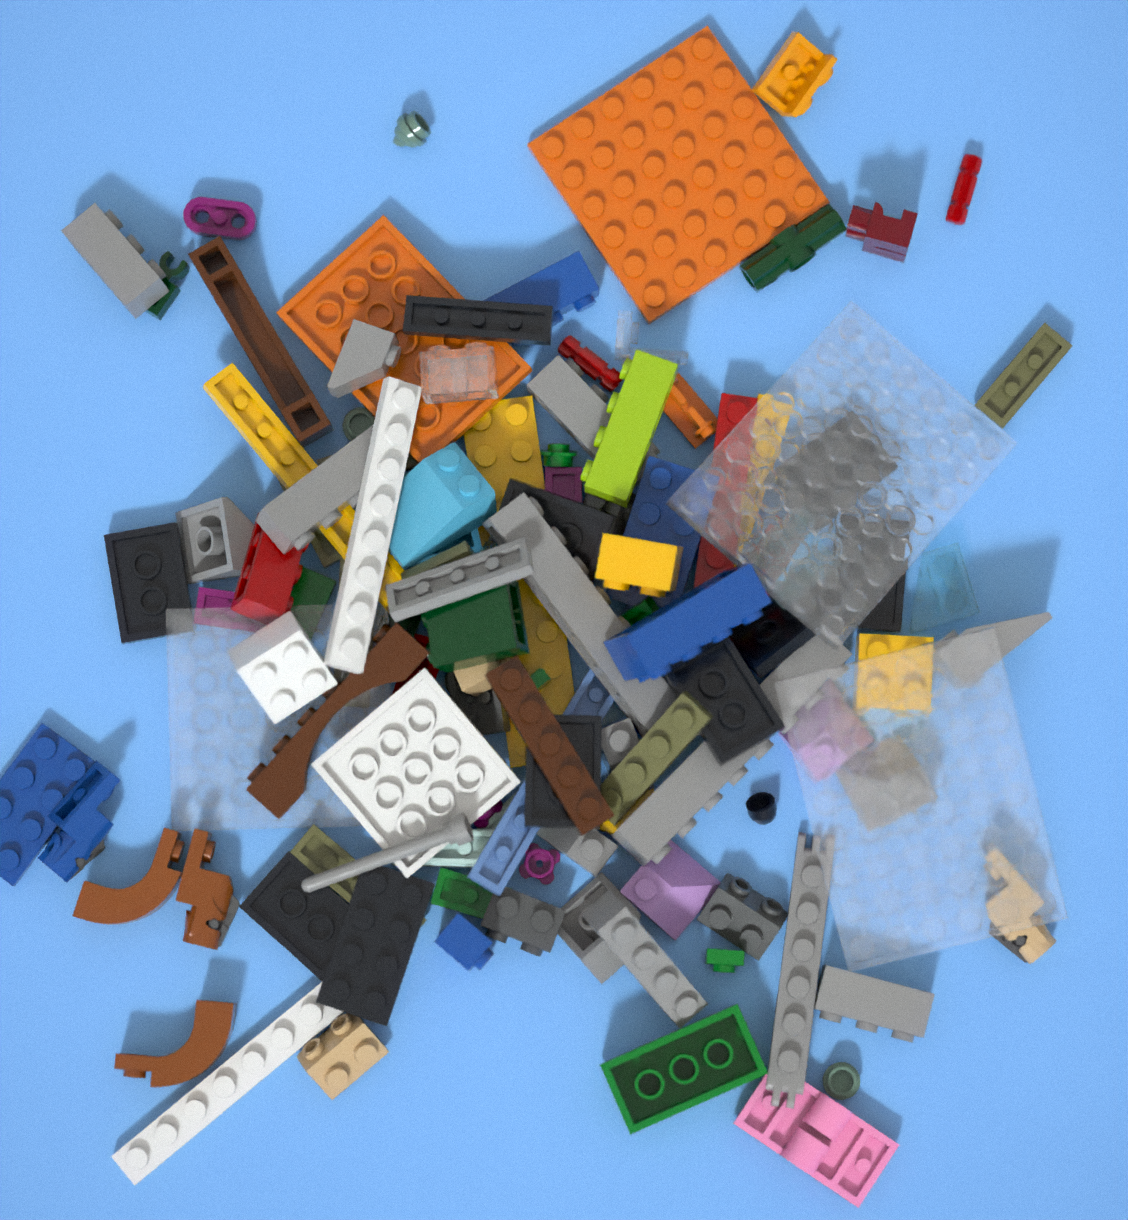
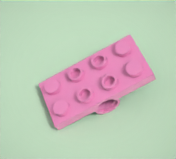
M767 1074L764 1075L733 1124L859 1208L899 1147V1144L807 1082L804 1085L803 1095L796 1094L794 1109L786 1108L787 1093L781 1092L779 1107L771 1106L772 1091L765 1090Z

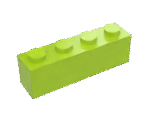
M637 349L633 359H625L619 376L620 379L624 380L620 393L615 391L612 393L606 410L607 413L611 414L607 427L602 425L599 427L593 444L594 447L598 448L594 461L587 460L580 478L581 481L586 482L584 485L585 493L627 508L676 379L678 364Z

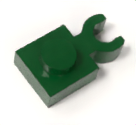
M169 251L165 252L159 261L160 268L167 275L162 281L169 292L145 311L160 321L181 292L174 283L185 278L190 270V266L184 260L181 261L176 269H170V265L175 258Z

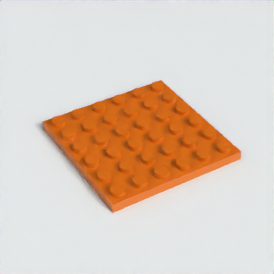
M708 26L527 144L531 154L648 324L665 315L770 245L769 242L793 224L799 225L808 219L809 216L830 203Z

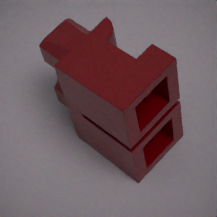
M875 202L873 210L853 205L845 237L864 242L862 251L904 263L918 213L904 209L900 220L883 215V208L877 202Z

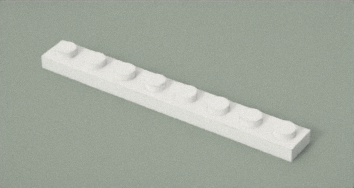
M386 377L382 382L323 665L355 674L363 673L422 391L421 386L393 377Z
M322 982L111 1156L134 1186L344 1013L343 1011L316 1003Z

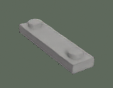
M522 537L385 585L389 614L397 622L535 574L530 545L526 538Z

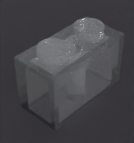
M473 342L466 344L463 349L450 350L449 346L437 345L429 347L427 352H419L421 390L425 404L499 398L497 359L493 346H487L483 342Z

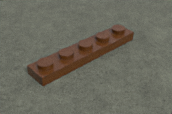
M515 656L486 673L484 677L581 837L614 817L613 812L519 657Z

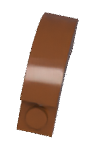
M164 827L150 870L142 880L130 887L111 889L84 880L72 916L99 924L120 925L139 921L159 910L170 900L181 881L183 872L173 870L171 866L173 862L179 863L185 847V842L180 840L182 833Z
M196 1000L192 1033L179 1050L166 1056L116 1053L114 1069H124L123 1076L132 1078H146V1071L151 1072L150 1087L172 1086L194 1079L208 1070L226 1049L234 1029L237 1003Z

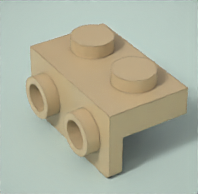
M346 1013L338 1016L332 1022L331 1027L318 1038L307 1042L302 1051L297 1055V1059L310 1077L333 1100L389 1053V1051L361 1017Z

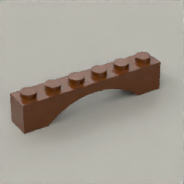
M218 236L189 253L188 255L299 444L304 448L332 432L333 428L329 419L274 330L222 238Z
M386 623L372 638L376 646L366 655L363 673L355 674L351 672L342 683L336 678L338 684L322 694L326 701L316 711L311 706L297 721L301 729L292 738L286 734L272 749L276 754L273 760L267 766L260 762L248 775L247 779L251 784L245 790L277 819L282 818L307 790V773L313 749L332 717L349 701L367 690L386 683L405 681L430 653L426 650V647L399 623H395L392 628Z

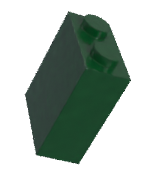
M517 580L421 613V619L428 630L429 637L426 650L430 653L427 657L434 668L448 673L530 653Z

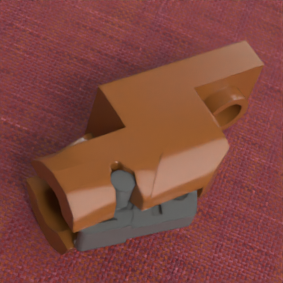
M194 828L175 901L191 905L190 911L186 910L185 932L182 941L218 950V947H221L239 909L240 902L233 896L234 888L231 876L203 869L205 862L211 863L216 842L211 841L212 833Z

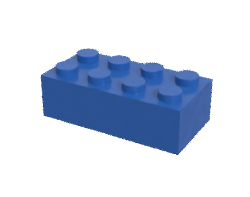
M747 563L720 572L605 640L603 643L624 681L636 678L640 683L650 678L654 680L672 670L670 664H674L681 659L686 661L703 651L701 646L712 641L716 643L733 633L731 628L742 623L746 625L763 615L761 608L772 601L751 563Z

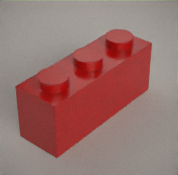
M255 521L230 610L265 625L270 624L290 611L294 598L290 596L292 587L299 580L303 566L299 564L300 558L309 544L299 551L293 547L283 554Z

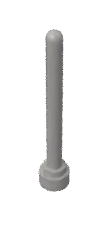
M464 812L449 817V822L443 824L444 828L307 877L302 881L301 887L305 892H313L447 842L451 845L457 843L459 846L474 841L470 823Z

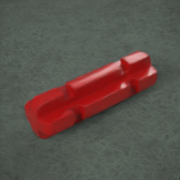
M965 154L961 162L960 170L962 172H959L950 201L952 205L949 206L946 214V221L955 225H963L966 221L968 214L966 207H969L978 179L976 175L979 174L982 165V158L976 155Z
M573 336L565 337L557 349L558 353L566 359H573L580 369L593 380L599 379L601 381L600 385L606 390L614 391L622 382V379L619 378L620 372L615 368L609 369L607 367L608 363L586 346L584 348L580 347L581 342Z

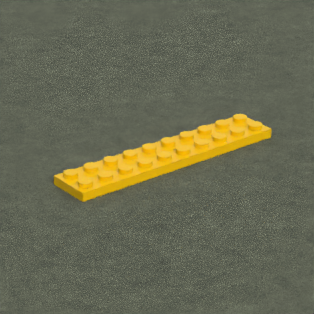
M531 395L502 399L464 434L468 459L495 491L497 512L499 511L510 478L545 489L533 397ZM481 525L478 527L482 550L485 551L488 550L486 546L490 534ZM521 578L517 581L519 583L530 653L518 657L529 675H532L539 668H543L549 675L551 682L539 692L554 715H562L574 695L567 637L524 579ZM509 718L511 731L506 732L510 767L525 766L526 744Z

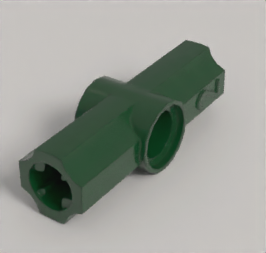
M828 204L799 225L793 224L780 232L769 242L770 245L742 263L739 269L748 284L756 292H759L786 272H794L816 256L818 250L846 232L847 228L837 211Z

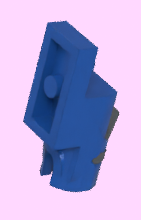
M97 760L47 816L62 830L52 836L38 859L66 883L105 849L103 839L114 825L96 808L101 802L107 800L112 795L114 787L120 782V779Z

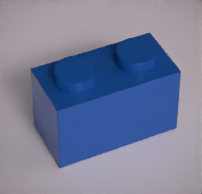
M459 913L434 941L468 971H471L474 966L481 970L495 954L490 950L494 943Z

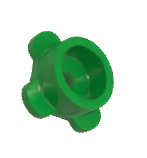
M548 443V450H541L540 455H544L543 466L573 467V456L577 455V451H570V444Z

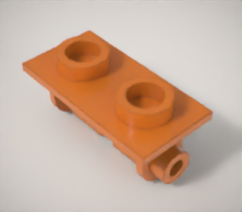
M677 373L663 412L696 449L716 432L718 418L684 378Z

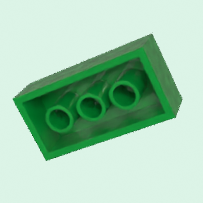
M738 1004L729 1006L600 1064L630 1135L768 1074Z

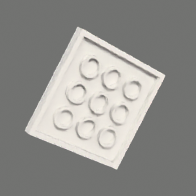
M426 668L421 670L311 764L383 850L444 828L443 824L449 822V817L463 812L471 825L522 782ZM449 842L393 863L408 878L449 844Z

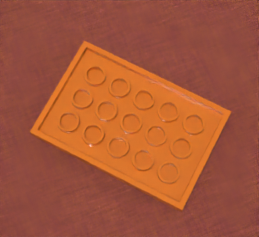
M383 215L276 313L331 372H333L353 319L395 333L399 342L398 346L401 347V354L394 368L389 367L386 377H393L422 387L409 454L419 464L424 458L456 442L532 372V368L507 342L404 335L403 324L406 295L451 299L465 298ZM384 378L351 392L374 418Z

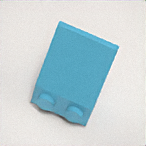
M455 442L424 458L403 478L389 545L390 553L403 569L408 568L480 527L482 523L497 513L494 489Z

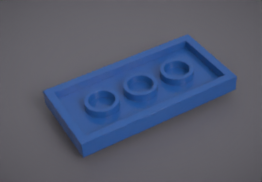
M648 457L623 536L684 547L676 591H667L666 597H656L641 594V586L630 584L629 590L625 591L606 588L605 592L610 599L634 606L646 597L651 596L657 606L661 608L683 595L720 478L656 457Z
M43 723L0 779V877L14 887L59 828L47 816L95 763L92 758Z

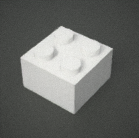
M291 610L228 650L236 671L274 724L338 684L330 667L323 665V656Z

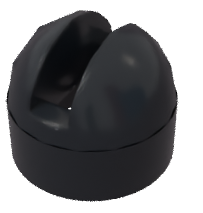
M767 792L756 793L746 801L748 815L757 824L765 825L771 823L776 817L777 805L772 794Z

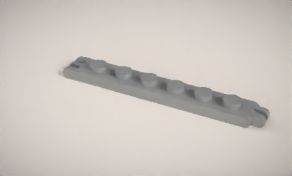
M798 832L765 1087V1090L772 1091L771 1106L779 1107L781 1092L787 1093L786 1108L794 1109L796 1094L803 1095L835 847V837L828 836L825 843L826 850H819L821 835L813 834L811 848H804L807 838L806 833Z

